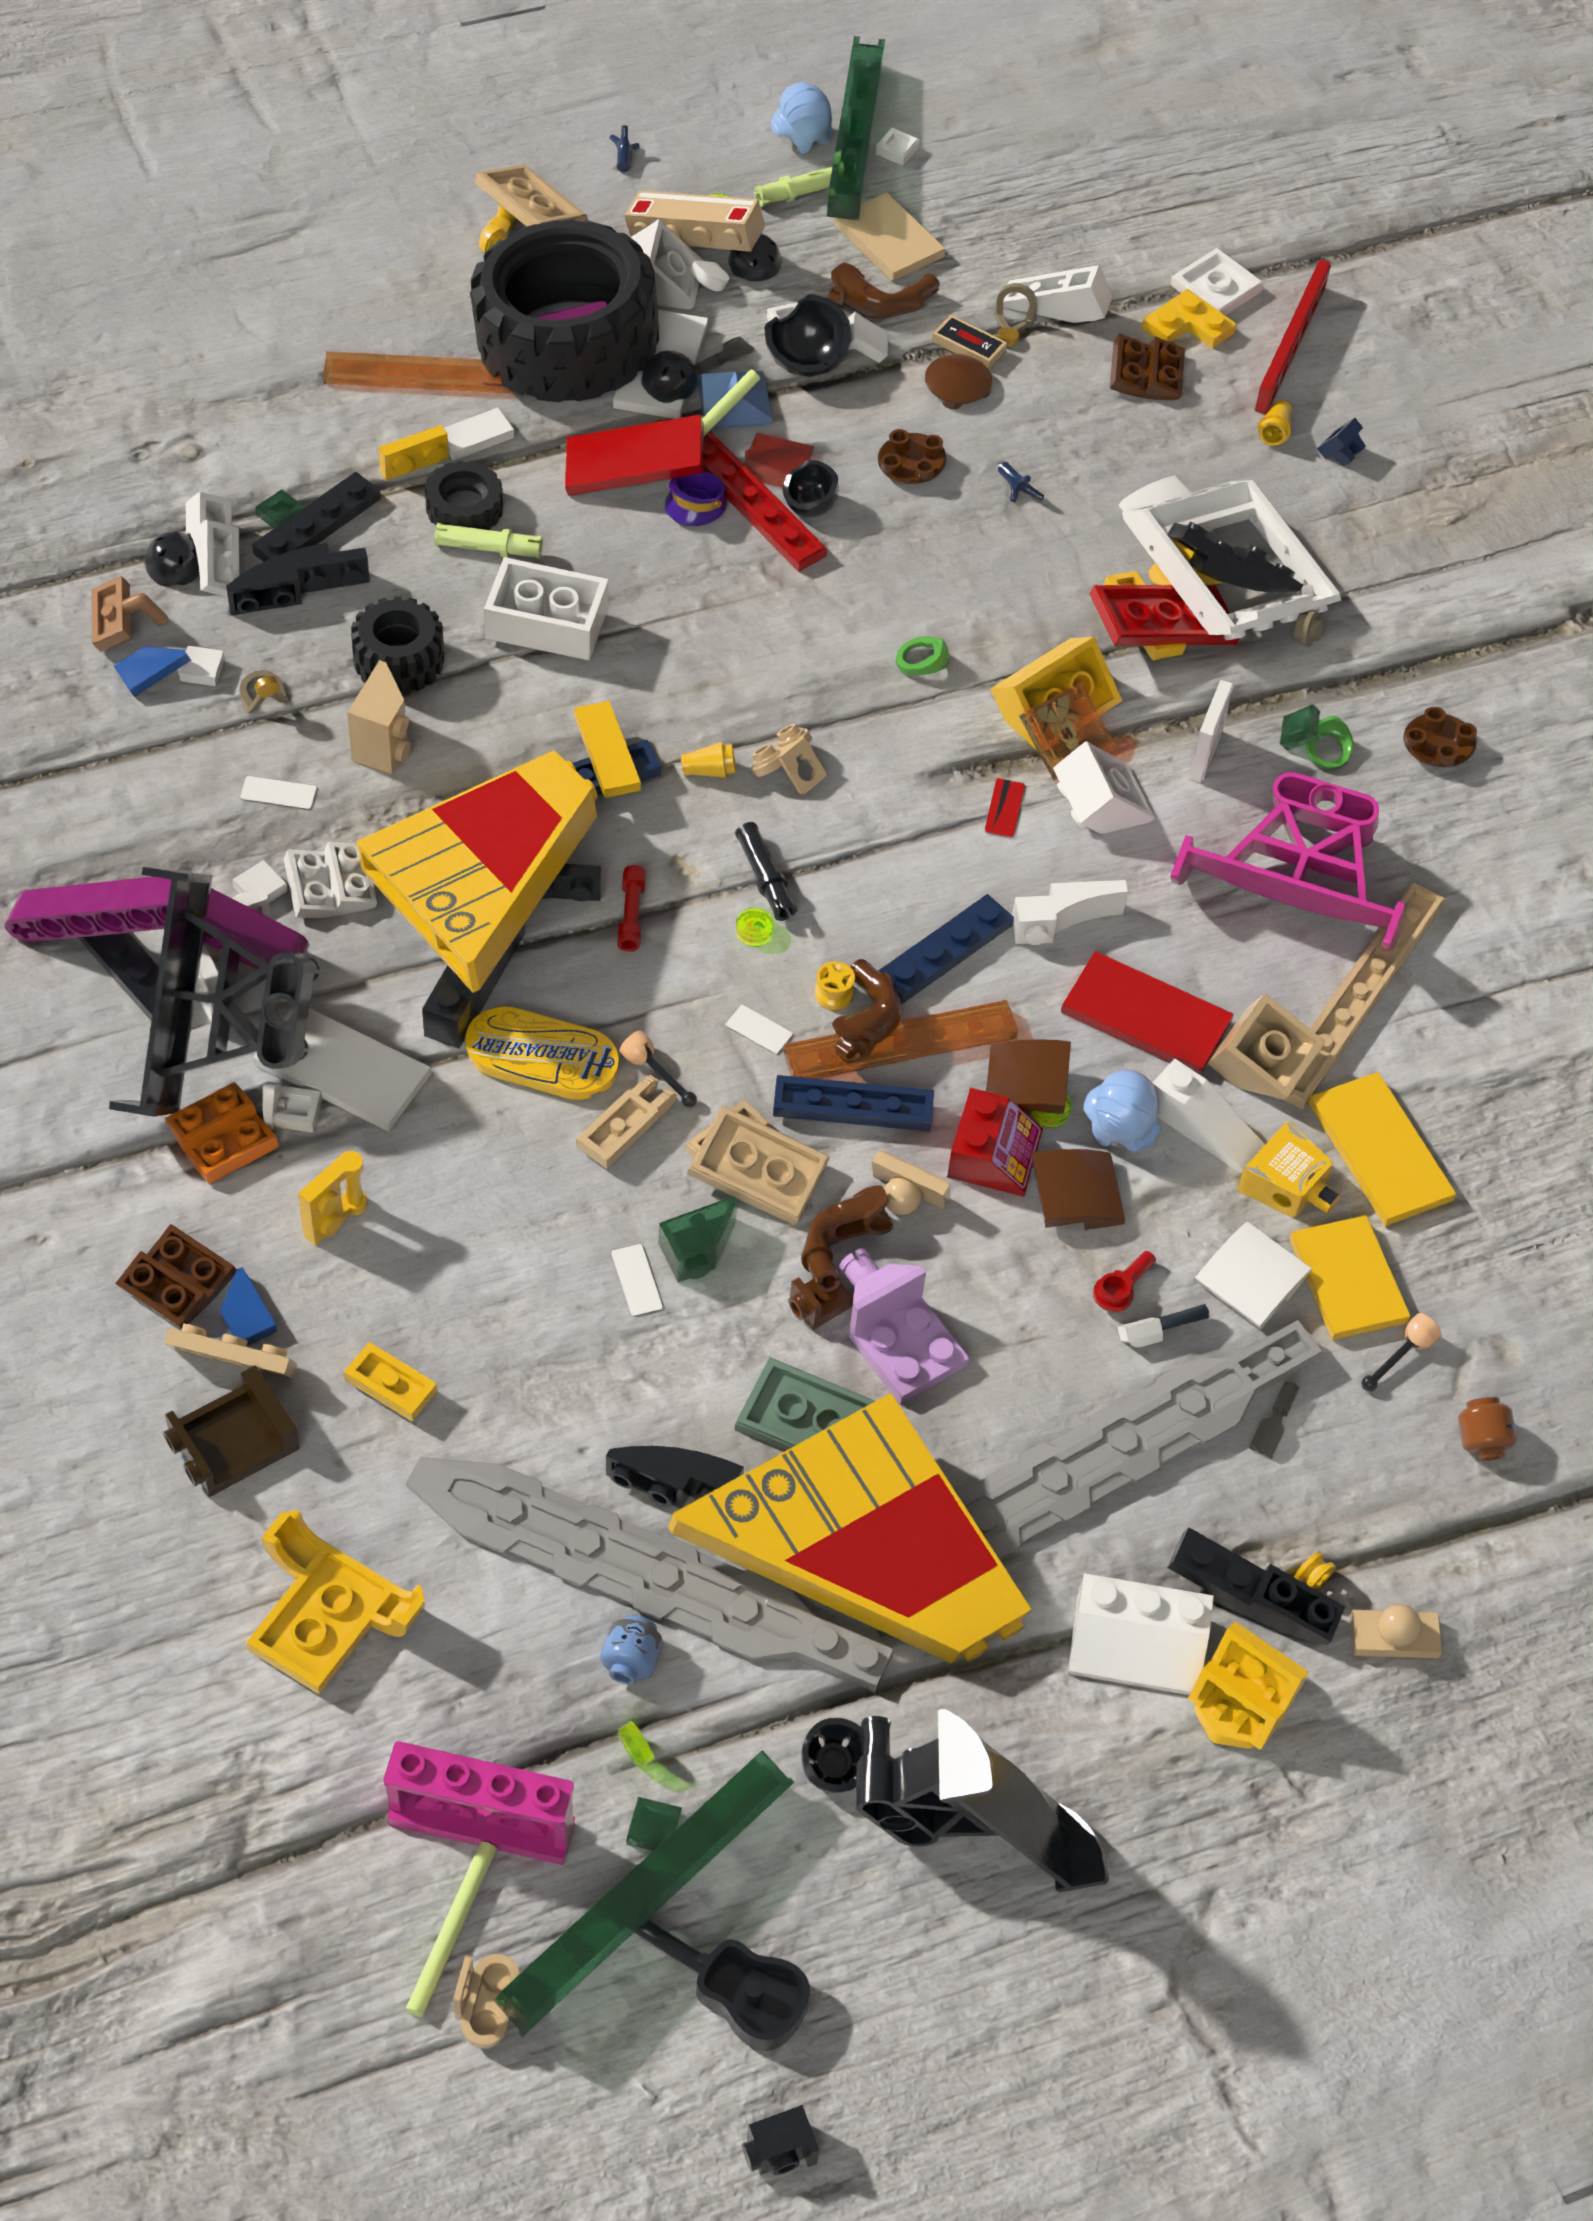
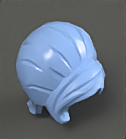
M799 82L787 87L781 95L780 108L777 109V112L774 113L771 119V130L779 136L790 137L791 141L797 146V151L801 154L807 153L814 141L821 145L828 144L833 131L831 128L832 110L827 96L817 86L807 82Z
M1122 1069L1110 1074L1101 1085L1092 1089L1084 1100L1083 1110L1092 1121V1133L1099 1142V1145L1106 1147L1111 1142H1116L1125 1146L1129 1151L1135 1152L1151 1146L1160 1134L1161 1128L1158 1126L1157 1118L1158 1096L1152 1082L1138 1071Z

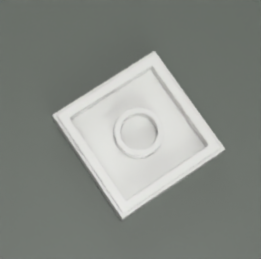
M1216 248L1173 275L1170 285L1180 293L1187 289L1191 290L1222 314L1227 315L1261 293L1264 282Z
M1220 680L1199 732L1189 775L1190 780L1201 783L1205 778L1224 729L1234 687L1232 686L1233 683Z

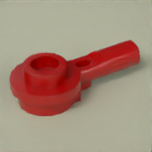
M1144 1251L1124 1272L1115 1270L1113 1273L1105 1274L1101 1279L1097 1280L1093 1288L1095 1302L1102 1309L1111 1312L1127 1309L1133 1301V1285L1155 1264V1256L1149 1251Z

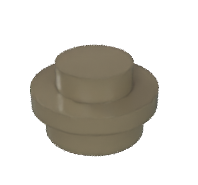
M1302 612L1297 619L1294 637L1295 640L1302 641L1303 646L1310 647L1314 641H1319L1321 638L1324 623L1323 620H1319L1318 612Z

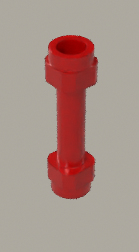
M629 865L623 870L622 891L625 892L623 923L618 925L617 946L619 949L627 952L638 950L641 943V925L638 924L640 894L645 892L646 870L638 865Z

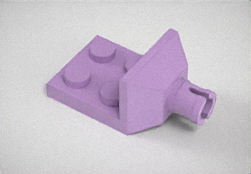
M863 1248L855 1251L859 1258L858 1261L852 1253L842 1260L839 1270L854 1286L849 1338L900 1405L968 1367L969 1357L922 1298L926 1271L922 1266L888 1264L880 1269Z

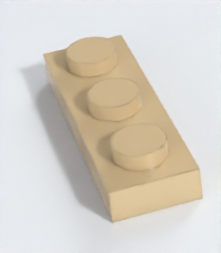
M183 1324L182 1330L168 1327L164 1344L174 1350L248 1369L256 1365L260 1372L293 1380L297 1363L286 1357L288 1350L263 1344L262 1351L246 1347L248 1340L229 1334H223L222 1340L206 1337L208 1330L189 1324Z

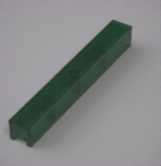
M854 36L829 185L827 217L859 220L883 68L885 39H879L878 45L860 43V36Z
M763 1750L512 1980L493 2000L520 2030L518 2033L522 2037L534 2028L794 1783L791 1777L788 1778Z

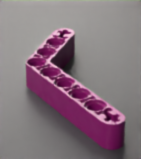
M143 877L24 890L19 894L4 926L11 936L24 942L164 929L171 879ZM211 888L207 912L208 917L270 958L285 952H300L306 955L309 942L302 934ZM205 932L203 943L221 952L222 942ZM240 955V962L254 969L259 968Z

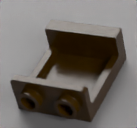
M256 1365L241 1372L243 1383L241 1387L179 1419L173 1410L165 1414L168 1429L163 1431V1435L169 1448L174 1454L182 1453L187 1461L183 1464L189 1480L194 1487L201 1484L209 1497L300 1449L296 1426Z

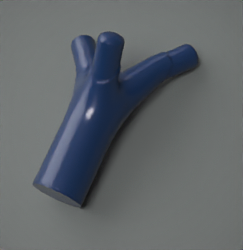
M622 125L621 138L612 134L609 139L615 143L617 148V169L621 172H626L629 170L630 154L634 150L639 149L640 145L639 143H629L628 126Z
M1008 462L1000 464L998 472L1010 484L1011 502L1017 501L1019 491H1023L1040 501L1044 499L1045 495L1028 483L1031 481L1030 476H1021Z

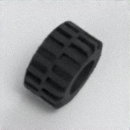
M394 597V600L383 598L379 599L376 605L373 603L365 606V612L359 611L356 615V622H353L351 626L353 663L357 675H361V680L366 683L379 660L387 663L402 694H409L412 689L417 691L424 689L425 683L432 684L436 680V674H441L444 663L442 622L439 621L438 614L435 611H430V606L425 603L417 604V599L413 598L408 600H402V597Z

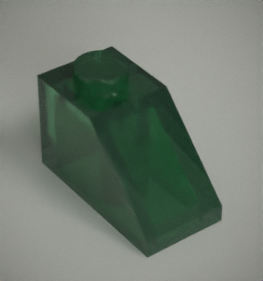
M734 1196L659 1223L658 1244L678 1283L689 1278H702L716 1268L736 1224L737 1201Z

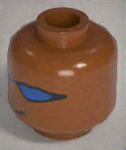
M1486 1397L1468 1401L1466 1403L1467 1408L1462 1410L1458 1416L1463 1449L1472 1454H1479L1480 1461L1504 1458V1450L1513 1447L1517 1441L1512 1409L1508 1405L1500 1403V1398Z

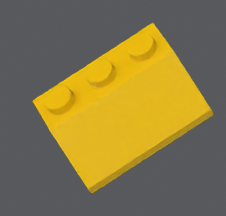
M1094 636L1068 639L990 688L1004 721L1038 752H1044L1060 741L1047 727L1042 735V725L1030 713L1068 694L1071 701V710L1079 714H1070L1075 732L1122 702ZM1030 717L1033 723L1029 724L1027 718L1029 719Z

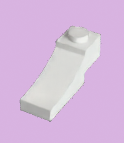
M199 492L186 502V534L192 537L196 548L200 572V590L227 597L226 585L239 576V527L232 526L231 500Z
M1126 880L1051 883L1049 896L1015 897L1012 913L1014 917L1012 927L1015 944L1039 945L1042 943H1053L1055 934L1072 925L1095 918L1123 915L1128 894Z

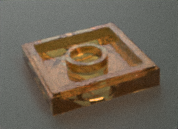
M1082 682L1019 716L1053 781L1058 779L1053 768L1085 741L1106 752L1116 747Z

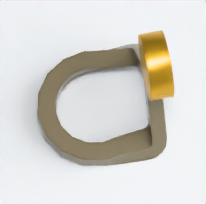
M1011 283L1005 285L998 294L994 315L1001 329L998 331L997 338L1007 342V346L1016 345L1019 341V332L1030 327L1036 319L1037 297L1028 286L1021 283ZM1019 292L1027 297L1029 309L1023 322L1010 327L1003 317V300L1007 294Z
M264 670L254 671L246 675L241 681L240 697L244 710L247 713L257 710L267 697H272L280 703L290 701L283 682L279 676L272 672ZM259 679L254 686L257 696L252 700L247 692V688L252 681Z

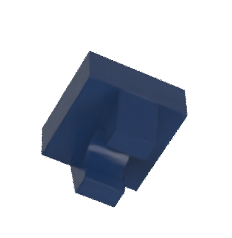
M1356 418L1351 419L1337 428L1317 450L1325 459L1332 456L1344 467L1355 459L1354 455L1366 447L1358 434L1363 429L1362 425Z

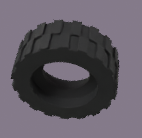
M456 461V463L444 464L440 469L437 468L434 470L433 475H430L427 479V485L425 484L426 513L430 522L435 524V527L437 523H442L444 525L490 530L493 525L495 526L498 523L499 517H502V482L497 478V474L493 470L488 469V466L476 464L473 461ZM457 491H472L480 494L482 499L478 504L460 507L448 503L447 496Z

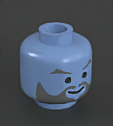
M628 1615L624 1619L612 1623L603 1644L600 1659L603 1666L610 1671L609 1676L613 1680L630 1685L635 1680H645L652 1676L664 1644L654 1622L642 1616Z

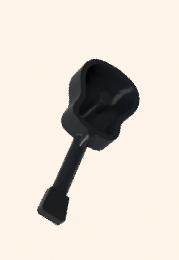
M615 1890L603 1906L602 1917L631 1936L634 1933L697 1972L699 1975L697 1978L696 1996L700 2003L708 2009L720 2013L726 2019L735 2035L749 2047L764 2051L777 2049L785 2044L799 2029L808 2009L810 1985L804 1972L795 1964L780 1958L758 1955L740 1941L727 1939L720 1943L710 1955L701 1953L645 1918V1912L620 1890Z

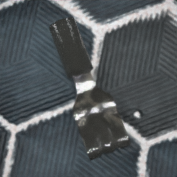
M740 336L732 338L723 344L721 352L715 353L695 364L697 374H707L727 361H734L747 354H751L754 351V347Z
M1290 1381L1284 1382L1272 1407V1416L1260 1422L1249 1449L1258 1450V1453L1265 1454L1271 1459L1273 1458L1284 1433V1427L1281 1423L1282 1419L1288 1415L1299 1391V1387L1295 1383Z

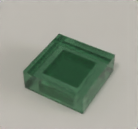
M281 489L255 508L256 516L274 529L303 509L304 506Z
M1312 704L1283 716L1280 744L1287 751L1317 739L1320 710Z
M638 1797L626 1844L670 1855L682 1807Z

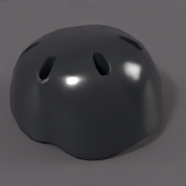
M761 233L752 251L730 250L728 264L736 277L758 282L770 279L779 272L781 257L777 244L769 236Z
M661 351L646 363L641 377V384L646 392L659 402L671 403L679 399L683 400L688 398L697 386L696 367L682 353Z
M817 460L806 461L798 468L791 470L786 476L782 488L783 496L790 509L800 516L816 517L822 515L833 507L838 497V475L834 469Z
M167 532L159 535L148 546L145 568L149 576L161 586L186 585L200 575L197 552L191 536L181 532Z
M845 1718L821 1720L809 1730L802 1745L801 1762L805 1776L816 1788L829 1793H843L856 1788V1766H852V1764L857 1763L859 1758L863 1756V1728ZM819 1738H822V1739H823V1742H824V1746H823V1747L821 1746V1744H820V1742H819ZM848 1739L849 1743L844 1747L842 1745L843 1740Z

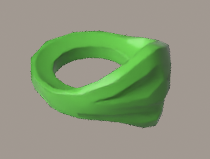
M930 636L917 637L900 647L897 651L896 665L902 673L907 675L936 673L949 665V650L942 638ZM921 646L934 648V654L923 662L909 664L904 661L905 655L911 649Z
M1328 716L1319 720L1310 729L1305 741V747L1309 760L1315 766L1324 770H1336L1348 762L1353 752L1354 743L1348 726L1339 717ZM1321 736H1331L1337 739L1342 749V756L1338 760L1325 761L1318 757L1315 752V743L1320 740Z

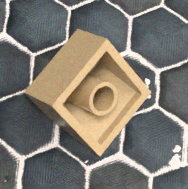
M379 660L347 712L351 759L353 762L393 774L399 762H405L410 752L411 743L407 741L409 718L405 716L404 698L387 663Z
M1264 993L1245 1009L1207 1064L1237 1088L1285 1100L1326 1041Z

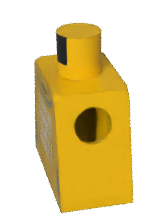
M1289 1121L1275 1133L1243 1168L1237 1188L1243 1194L1289 1217H1297L1309 1203L1324 1213L1329 1214L1341 1197V1194L1326 1185L1333 1166L1331 1159Z

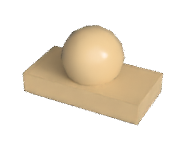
M883 1150L877 1151L872 1160L873 1176L887 1183L884 1187L889 1200L886 1207L893 1214L902 1216L911 1214L920 1206L921 1200L943 1210L945 1209L950 1200V1183Z
M1399 1603L1390 1605L1384 1611L1352 1610L1350 1614L1353 1656L1439 1659L1442 1654L1438 1612H1416L1410 1606Z

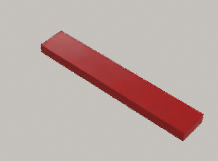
M1321 259L1318 261L1260 385L1255 407L1256 412L1266 414L1270 410L1326 289L1331 269L1330 262Z
M709 431L704 436L703 471L716 475L723 482L726 499L798 572L826 557L827 548Z

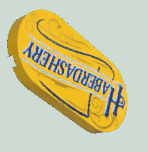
M503 1006L491 1008L480 1013L472 1020L466 1031V1051L472 1060V1064L478 1071L490 1077L567 1099L584 1100L591 1098V1094H596L599 1091L602 1094L608 1090L618 1075L619 1058L615 1045L607 1036L590 1028L523 1009Z

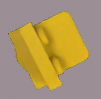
M1235 1621L1227 1628L1212 1660L1202 1669L1188 1699L1195 1703L1194 1710L1196 1716L1212 1743L1240 1749L1257 1747L1261 1750L1283 1722L1309 1672Z

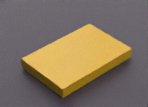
M1366 1215L1291 1232L1289 1240L1296 1257L1312 1268L1306 1280L1332 1341L1408 1323L1410 1319L1409 1311Z

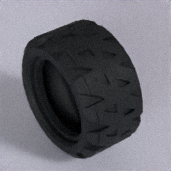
M555 220L536 225L533 224L514 231L511 236L504 240H498L483 255L484 262L477 263L471 277L470 297L478 351L481 353L482 363L493 378L501 377V383L504 387L522 396L524 394L534 396L537 400L562 402L601 397L602 394L611 390L616 391L633 381L637 373L643 371L646 363L655 355L656 345L659 342L655 273L649 256L627 234L617 233L610 226L592 221ZM606 301L607 305L591 314L571 319L549 320L527 315L544 306L561 302L595 303Z

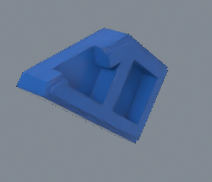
M144 646L114 665V668L135 697L190 662L191 659L185 650Z
M244 1268L237 1269L220 1313L230 1334L248 1340V1346L276 1333L277 1326Z

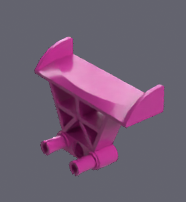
M1286 772L1278 776L1273 784V803L1275 808L1226 857L1195 848L1193 837L1185 835L1170 875L1172 883L1184 884L1193 869H1196L1283 904L1337 919L1383 928L1387 932L1382 946L1387 951H1393L1402 934L1405 903L1398 901L1394 910L1368 902L1366 898L1362 848L1371 844L1373 834L1378 829L1379 823L1378 802L1367 794L1295 772ZM1321 801H1330L1335 804V807L1326 811L1319 809L1316 805ZM1302 821L1337 833L1307 849L1297 824ZM1283 824L1291 843L1270 836ZM1352 845L1354 863L1333 857V855ZM1255 852L1297 865L1293 878L1244 862ZM1308 868L1355 883L1357 898L1304 882Z

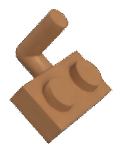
M122 576L91 589L92 644L100 652L131 639V613L141 609L159 627L164 626L168 622V615L145 593H138L130 597V584Z

